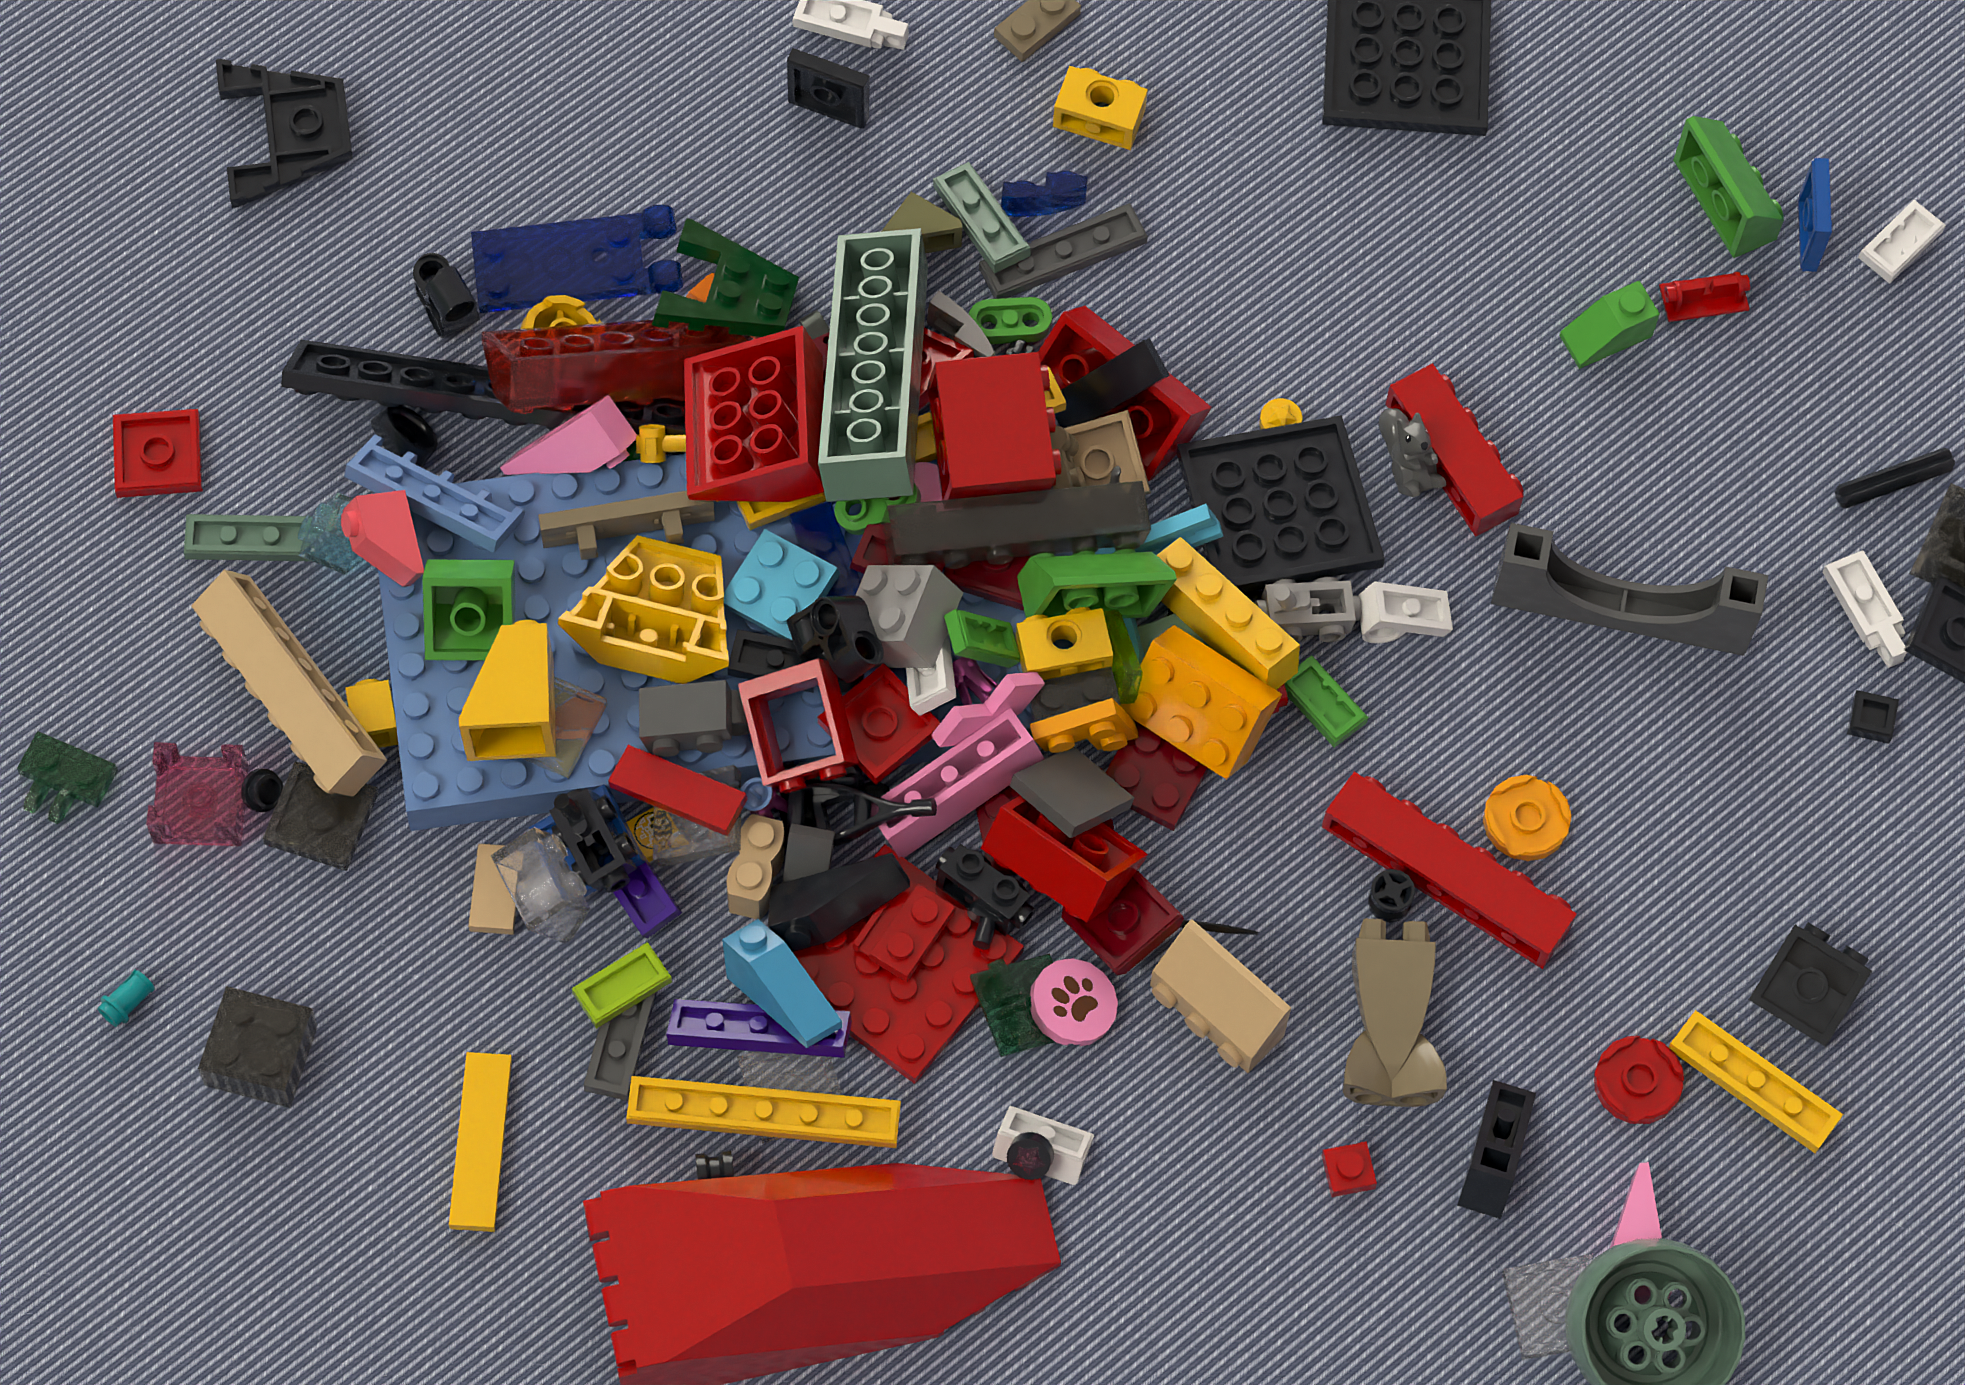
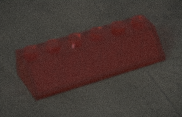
M653 320L484 331L481 333L482 346L494 396L508 410L521 414L531 413L534 411V408L550 407L556 410H571L575 405H593L607 395L610 396L613 402L631 401L637 404H650L657 398L685 401L684 359L748 340L742 335L729 334V327L705 325L704 331L688 330V323L669 322L668 328L653 326Z

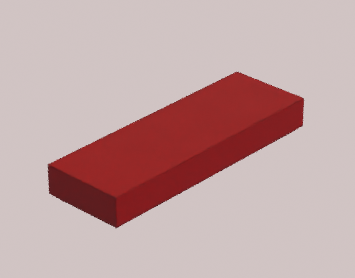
M629 744L608 780L609 786L612 789L727 837L748 800L745 792Z

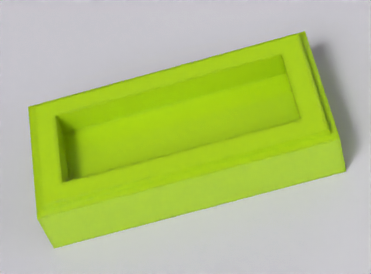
M646 942L574 986L572 993L597 1029L672 983V977L649 943Z

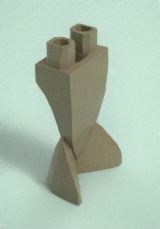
M1363 919L1359 937L1356 938L1352 951V975L1365 1031L1355 1040L1347 1057L1343 1082L1344 1096L1353 1102L1377 1106L1419 1107L1438 1102L1443 1098L1447 1090L1444 1064L1433 1045L1420 1034L1431 995L1435 967L1436 942H1430L1427 922H1404L1402 926V940H1387L1386 921L1381 919Z

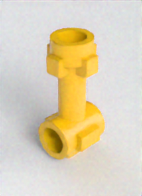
M659 424L642 425L639 427V434L636 436V453H640L641 462L661 463L666 461V452H686V435H665V426Z

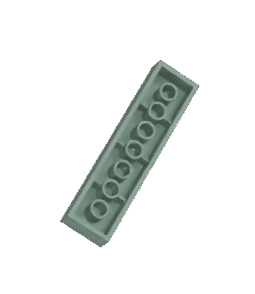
M921 228L838 235L818 458L826 502L913 495L928 264Z

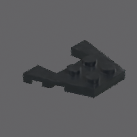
M216 60L220 99L263 95L270 162L227 167L232 208L243 206L353 159L343 79L292 70L290 74L267 71V67L251 64L249 68L232 65L231 60Z

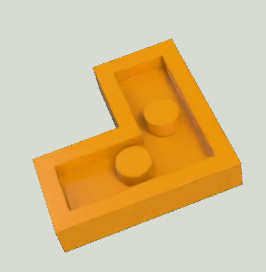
M1113 698L1030 724L1033 740L1045 752L1050 751L1052 753L1067 751L1075 746V742L1087 739L1097 750L1114 751L1125 747L1128 744L1127 741L1139 737L1135 721Z

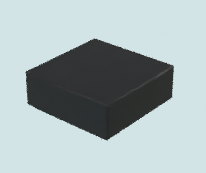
M1856 690L1853 696L1847 734L1889 744L1893 736L1899 699Z

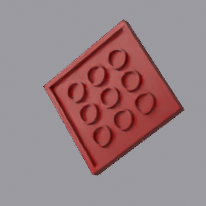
M884 844L874 857L893 853L911 882L916 885L920 884L955 906L954 915L910 979L905 982L869 960L867 955L853 950V942L875 911L829 942L793 952V954L832 1008L838 1011H850L852 1024L849 1036L912 1083L916 1084L1022 955L1024 945L1009 934L1005 937L995 929L989 949L983 950L975 947L973 939L978 923L969 918L967 915L968 909L938 888L935 880L902 856L899 857L893 849Z

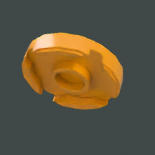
M1521 775L1510 777L1494 788L1485 804L1483 824L1487 837L1497 850L1513 859L1533 861L1544 859L1560 848L1568 835L1572 815L1568 800L1557 786L1549 781L1546 783L1538 780L1536 776Z

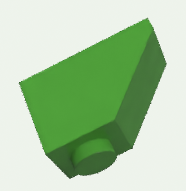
M1639 280L1602 296L1560 331L1559 336L1578 368L1581 369L1651 338L1660 313Z

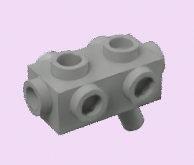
M1323 577L1310 583H1296L1292 579H1281L1273 584L1266 585L1261 600L1255 601V604L1296 642H1300L1303 639L1302 636L1319 635V640L1322 642L1340 641L1345 638V634L1351 633L1355 621H1360L1361 618L1360 598L1358 595L1353 596L1351 580L1338 581L1334 577ZM1328 610L1331 614H1319V612Z

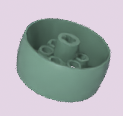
M1665 1238L1635 1239L1615 1245L1595 1257L1580 1273L1570 1292L1565 1312L1566 1339L1571 1356L1583 1377L1591 1385H1725L1741 1359L1746 1338L1745 1315L1740 1297L1727 1274L1709 1256L1685 1243ZM1645 1285L1649 1288L1651 1296L1646 1303L1639 1304L1635 1300L1634 1293L1639 1286ZM1674 1289H1678L1683 1297V1304L1679 1307H1672L1668 1301L1669 1293ZM1625 1313L1629 1316L1631 1324L1626 1331L1619 1332L1614 1326V1321L1619 1314ZM1662 1317V1320L1668 1322V1330L1663 1337L1656 1335L1654 1338L1652 1330L1657 1328L1656 1319ZM1692 1321L1690 1338L1686 1339L1685 1323ZM1633 1346H1641L1644 1350L1643 1360L1631 1363L1628 1359L1629 1349ZM1675 1350L1678 1353L1676 1359L1664 1365L1662 1362L1663 1353Z

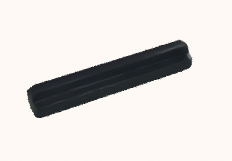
M1941 448L1839 484L1835 490V497L1842 508H1849L1951 472L1955 465V460L1948 448Z

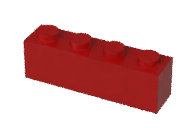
M1432 363L1391 384L1386 406L1401 410L1409 421L1413 419L1415 413H1420L1421 419L1431 437V447L1438 458V463L1436 464L1437 472L1446 480L1447 485L1442 488L1476 537L1518 515L1524 497V490L1519 479L1513 473L1508 474L1502 465L1501 456L1495 444L1491 440L1486 441L1478 430V422L1473 412L1468 407L1463 408L1456 398L1455 388L1449 377L1445 374L1441 375Z

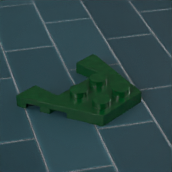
M686 218L676 252L716 264L717 269L705 303L663 290L652 325L668 328L669 322L688 323V330L704 331L705 325L729 327V334L764 337L784 331L800 277L704 225Z

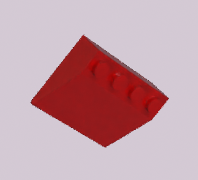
M804 326L684 359L687 496L690 500L790 502L824 492L818 466L824 400L823 356Z

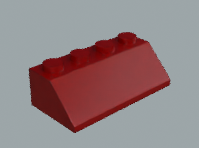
M1081 306L1062 313L1038 351L1040 366L1047 365L1050 368L1060 390L1135 345L1087 306ZM1170 373L1169 377L1100 417L1128 410L1148 481L1152 480L1177 455V444L1191 441L1212 409L1208 403Z

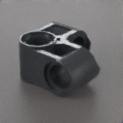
M437 253L422 255L413 267L414 286L417 297L424 306L438 336L445 338L479 321L477 302L457 268L450 266L445 257ZM435 275L429 282L423 281L427 276Z
M860 596L820 597L804 610L789 617L786 621L799 658L804 662L818 658L823 660L827 658L832 671L846 683L853 682L883 659V646L875 632L869 616L868 606Z

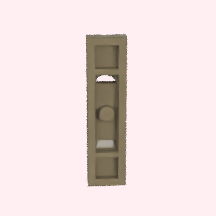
M687 491L538 515L543 548L578 543L581 560L598 558L596 540L664 529L666 542L678 545L684 544L682 526L715 521L714 501L690 500L687 496Z

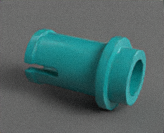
M134 969L131 975L109 997L103 995L100 998L102 1004L97 1010L105 1020L117 1027L121 1022L127 1023L129 1021L128 1015L150 992L152 993L155 990V987L143 973Z

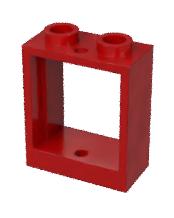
M818 658L738 684L763 786L780 789V793H790L805 788V780L820 776L821 781L837 779L847 774L845 768L859 764L837 675L832 671L827 660ZM818 685L836 755L785 770L768 701Z

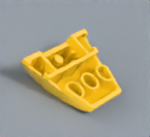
M637 535L606 568V574L594 587L589 586L582 593V600L570 612L566 610L558 618V625L599 664L680 684H686L726 668L729 665V656L726 641L727 628L724 614L721 556Z

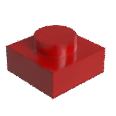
M1367 1141L1324 1149L1321 1156L1331 1197L1374 1190L1376 1188L1377 1182Z

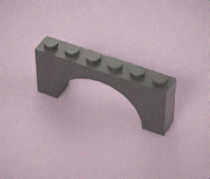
M1510 523L1497 567L1491 604L1732 654L1745 655L1762 616L1769 575L1725 566L1724 570L1714 578L1694 584L1670 586L1625 581L1592 571L1568 558L1556 546L1553 539L1554 531Z

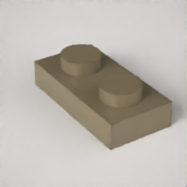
M1028 0L994 28V37L1023 62L1078 17L1081 13V5L1075 0Z

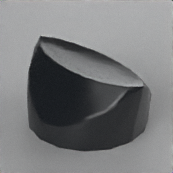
M404 405L386 407L371 420V426L375 434L384 438L383 446L386 450L400 457H403L408 451L417 455L415 465L423 468L437 448V438L429 424L415 411Z

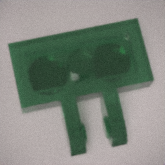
M37 731L17 767L20 775L34 781L25 797L23 809L33 814L36 813L50 788L59 791L48 812V820L58 824L63 821L75 798L98 808L118 772L116 764Z

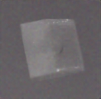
M533 827L491 854V857L528 931L566 944L574 938L590 911V907L584 897L587 889L580 876L570 870L565 860L568 852L562 840L554 833L550 834Z

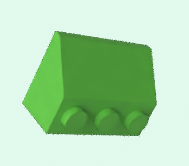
M1697 116L1687 118L1673 161L1733 259L1777 240L1784 221L1782 208L1775 199L1769 197L1764 189L1763 180L1758 169L1755 166H1750L1746 160L1739 138L1734 133L1730 134L1723 121Z
M1121 549L1112 554H1095L1093 551H1081L1072 556H1055L1053 553H1040L1031 557L1017 576L1026 618L1034 615H1046L1048 618L1066 615L1072 609L1088 607L1091 610L1103 608L1105 620L1149 617L1177 580L1175 571L1153 552H1135L1134 549Z

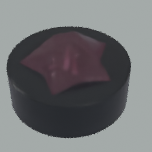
M1025 1132L1016 1136L1007 1151V1163L1010 1169L1017 1176L1029 1180L1043 1177L1048 1172L1054 1159V1150L1049 1140L1035 1132Z

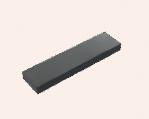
M1128 203L1028 242L1027 244L1030 246L1031 252L1030 257L995 274L985 260L979 262V270L994 299L1009 298L1147 243L1148 236L1131 203Z

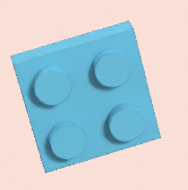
M764 529L724 591V608L779 638L793 640L786 623L787 619L804 610L815 602L816 599L826 597L839 577L840 572L836 566Z

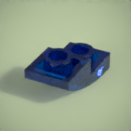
M1072 171L1047 172L1045 186L1035 185L1025 180L1016 182L1004 181L1001 207L1008 217L1044 216L1076 208L1086 202L1088 176L1078 175Z

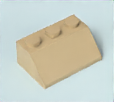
M1191 919L1153 969L1150 986L1153 988L1152 993L1162 1005L1169 1009L1174 1007L1186 1017L1184 1019L1185 1023L1193 1033L1201 1038L1207 1036L1218 1046V1053L1229 1065L1233 1067L1239 1065L1249 1073L1284 1037L1291 1007Z

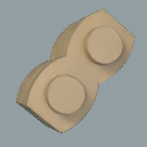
M751 814L740 831L739 855L735 858L728 871L727 897L730 913L760 920L769 909L770 889L773 886V878L780 871L784 861V827L782 821Z

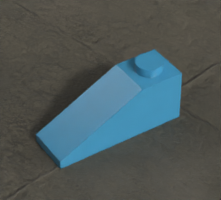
M759 919L722 939L727 979L806 1048L843 1027L842 1020L787 944Z

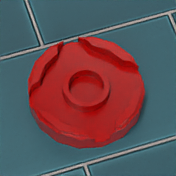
M1627 1036L1613 1042L1601 1054L1594 1072L1595 1092L1602 1106L1615 1118L1630 1124H1650L1665 1118L1676 1107L1683 1090L1684 1073L1676 1054L1663 1042L1653 1038L1649 1040L1640 1038V1036Z

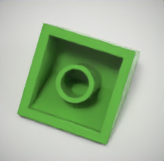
M427 559L422 578L425 660H485L501 625H513L515 623V560Z

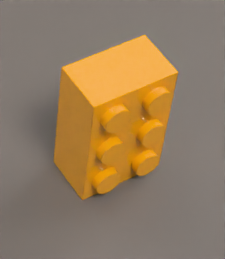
M1173 625L1151 642L1120 706L1132 719L1227 780L1248 762L1282 694L1179 627Z

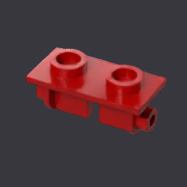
M1740 272L1683 281L1675 280L1659 284L1668 322L1744 312L1750 309L1745 291H1750V280L1747 274L1741 275Z

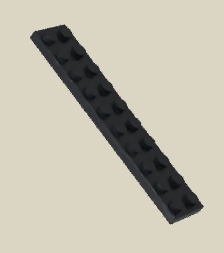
M302 339L282 370L281 387L292 388L295 392L303 395H313L319 392L336 395L338 399L344 401L367 399L377 401L385 407L407 405L419 407L427 413L448 411L461 413L465 418L473 420L489 417L503 419L505 423L514 426H523L528 423L543 425L549 430L560 426L609 395L636 434H639V427L642 425L659 424L665 426V435H686L684 395L582 380L552 382L540 378L534 373Z

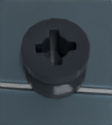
M1394 869L1385 870L1375 877L1369 892L1368 905L1376 918L1392 923L1400 921L1407 916L1415 894V887L1411 878L1404 872ZM1387 898L1389 900H1393L1394 904L1386 900L1383 901V899Z
M731 1150L722 1151L719 1156L708 1157L705 1153L695 1154L698 1180L734 1177Z

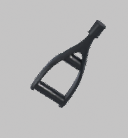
M826 783L806 784V787L801 790L785 793L788 795L787 841L784 842L783 846L787 850L792 823L805 826V795L833 794L854 797V827L836 833L834 846L854 841L874 828L901 816H935L937 804L934 798L911 800V803H898L844 785ZM872 804L879 807L878 813L871 817Z

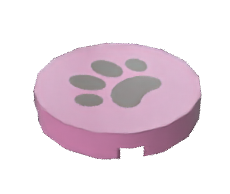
M1074 958L1057 960L1044 968L1031 986L1032 1006L1030 1010L1032 1018L1042 1033L1056 1043L1067 1046L1069 1044L1090 1045L1102 1038L1116 1019L1118 1001L1114 986L1105 973L1090 962Z

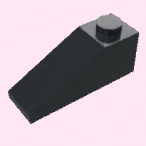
M888 853L771 886L768 927L787 944L792 952L827 943L910 887V879L893 853Z
M1493 1080L1457 1206L1501 1219L1514 1182L1536 1096L1535 1092Z

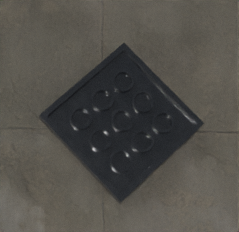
M1327 0L1322 125L1486 136L1488 129L1491 0Z
M1342 415L1177 444L1176 454L1192 509L1207 504L1216 516V519L1219 520L1223 532V537L1202 545L1206 560L1242 593L1264 589L1266 585L1273 584L1281 579H1292L1296 583L1323 577H1333L1383 567L1384 554Z

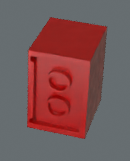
M1039 352L935 362L927 385L943 510L1046 501L1051 487L1056 486V475L1061 474V457L1059 449H1052L1050 433H1055L1056 429L1053 407H1046L1044 391H1049L1050 389L1049 371L1047 365L1040 366Z

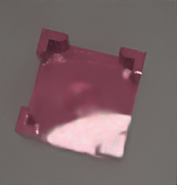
M154 742L152 762L157 775L154 806L148 805L146 821L153 844L242 845L245 804L241 796V787L245 777L248 775L249 766L243 745H221L223 758L180 756L176 743Z

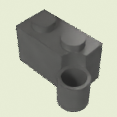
M726 680L639 688V738L650 754L670 757L677 755L679 751L695 749L705 753L718 752L723 748V741L732 739V736H742L750 733L739 690H731Z

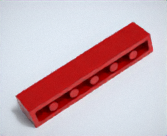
M1354 771L1325 811L1322 823L1323 829L1387 870L1394 869L1404 872L1411 878L1415 888L1541 969H1544L1573 925L1577 913L1571 910V906L1564 899L1554 894L1547 895L1534 886V883L1528 876L1516 870L1511 872L1497 863L1496 858L1489 851L1482 847L1474 848L1460 839L1458 833L1453 828L1443 823H1434L1423 816L1421 809L1414 803L1405 799L1398 800L1387 793L1385 787L1378 780L1370 776L1362 777Z

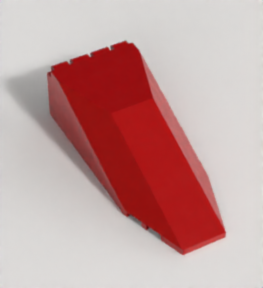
M889 1163L629 1185L600 1191L601 1197L583 1201L589 1240L594 1241L608 1237L610 1239L592 1245L599 1282L606 1283L616 1280L619 1282V1284L601 1289L608 1326L628 1325L627 1329L614 1331L610 1334L616 1365L621 1367L617 1368L620 1385H723L935 1339L944 1335V1330L972 1314L976 1316L983 1312L985 1306L1013 1290L1017 1292L1061 1266L1041 1178L1029 1180L1021 1178L1016 1174Z

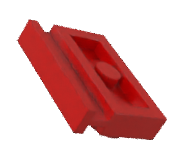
M910 881L908 889L875 910L853 942V950L862 952L869 957V960L907 982L954 915L955 906L920 884L916 885Z

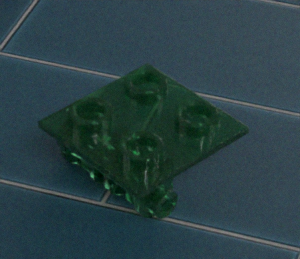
M1050 953L1008 965L1005 964L1004 959H999L987 965L989 970L969 976L1000 1057L1055 1042L1042 1033L1034 1022L1030 1010L1032 1006L1031 986L1041 971L1053 963Z

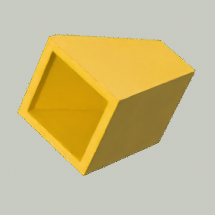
M520 620L513 625H501L459 716V729L467 761L556 757L554 659L547 623H538L534 620Z

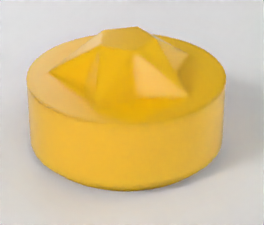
M1284 398L1273 399L1266 403L1261 410L1260 430L1301 423L1302 412L1291 400Z

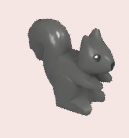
M1396 408L1385 409L1379 417L1378 425L1392 459V472L1399 493L1416 497L1423 491L1446 486L1445 478L1437 472L1436 464L1438 463V458L1431 447V437L1421 419L1420 413H1415L1413 419L1409 421L1401 410Z

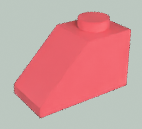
M405 490L359 495L343 509L341 527L344 535L347 538L349 537L354 553L402 587L411 586L424 574V567Z

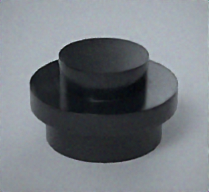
M265 768L255 769L245 777L242 783V800L252 811L261 813L270 811L277 807L283 799V782L272 770Z

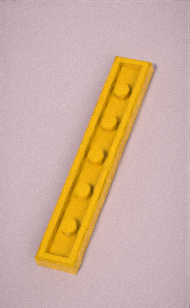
M631 1076L626 1120L627 1124L897 1148L901 1101Z

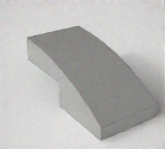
M938 291L929 302L927 324L950 339L973 349L974 358L994 356L989 340L973 318L951 298Z

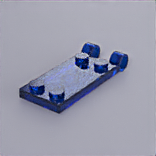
M653 205L644 209L642 213L471 232L479 312L488 313L532 308L541 303L544 298L555 295H567L585 302L655 293L662 294L663 290L671 293L681 290L683 287L681 264L674 260H660L652 263L648 268H644L640 239H664L674 235L677 231L675 210L668 205ZM599 251H603L608 255L607 259L602 262L593 260L592 256Z

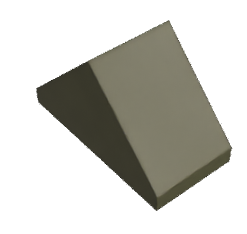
M912 191L881 231L921 228L926 254L962 247L963 227L961 220Z

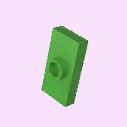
M954 609L944 615L955 655L1011 668L1021 662L1011 623Z
M1312 655L1299 664L1298 673L1284 683L1287 697L1334 748L1363 727L1368 721V716Z

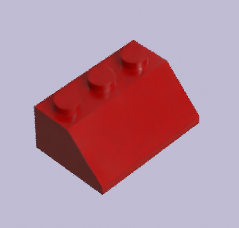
M1021 795L1000 808L981 847L983 851L993 857L998 865L1011 869L1028 881L1034 890L1048 895L1064 906L1068 914L1082 919L1086 923L1108 909L1148 856L1146 852L1104 823L1073 838H1069Z

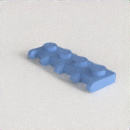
M376 434L346 464L345 478L375 493L405 490L410 511L492 553L516 529L525 515V510L518 506L511 512H508L490 503L492 493L484 489L476 496L453 484L454 474L447 470L440 476H437L415 465L417 455L409 451L403 457H400L382 448L384 438Z

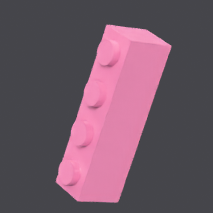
M1009 708L881 796V798L898 803H911V800L934 798L937 804L935 816L912 817V815H905L890 820L878 827L897 855L905 858L1008 787L1013 774L1045 758L1013 710ZM872 804L871 817L878 813L879 807Z

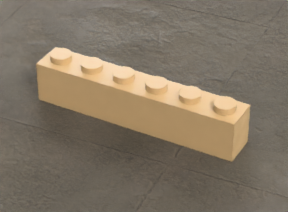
M224 569L191 605L201 619L199 622L201 628L206 634L217 640L224 650L222 652L223 658L228 664L239 670L246 680L244 683L246 689L255 698L261 700L268 709L269 713L267 716L271 723L285 732L292 742L290 748L293 753L302 761L307 762L315 773L313 779L316 784L329 794L337 793L354 797L386 763V757L252 578L248 575Z

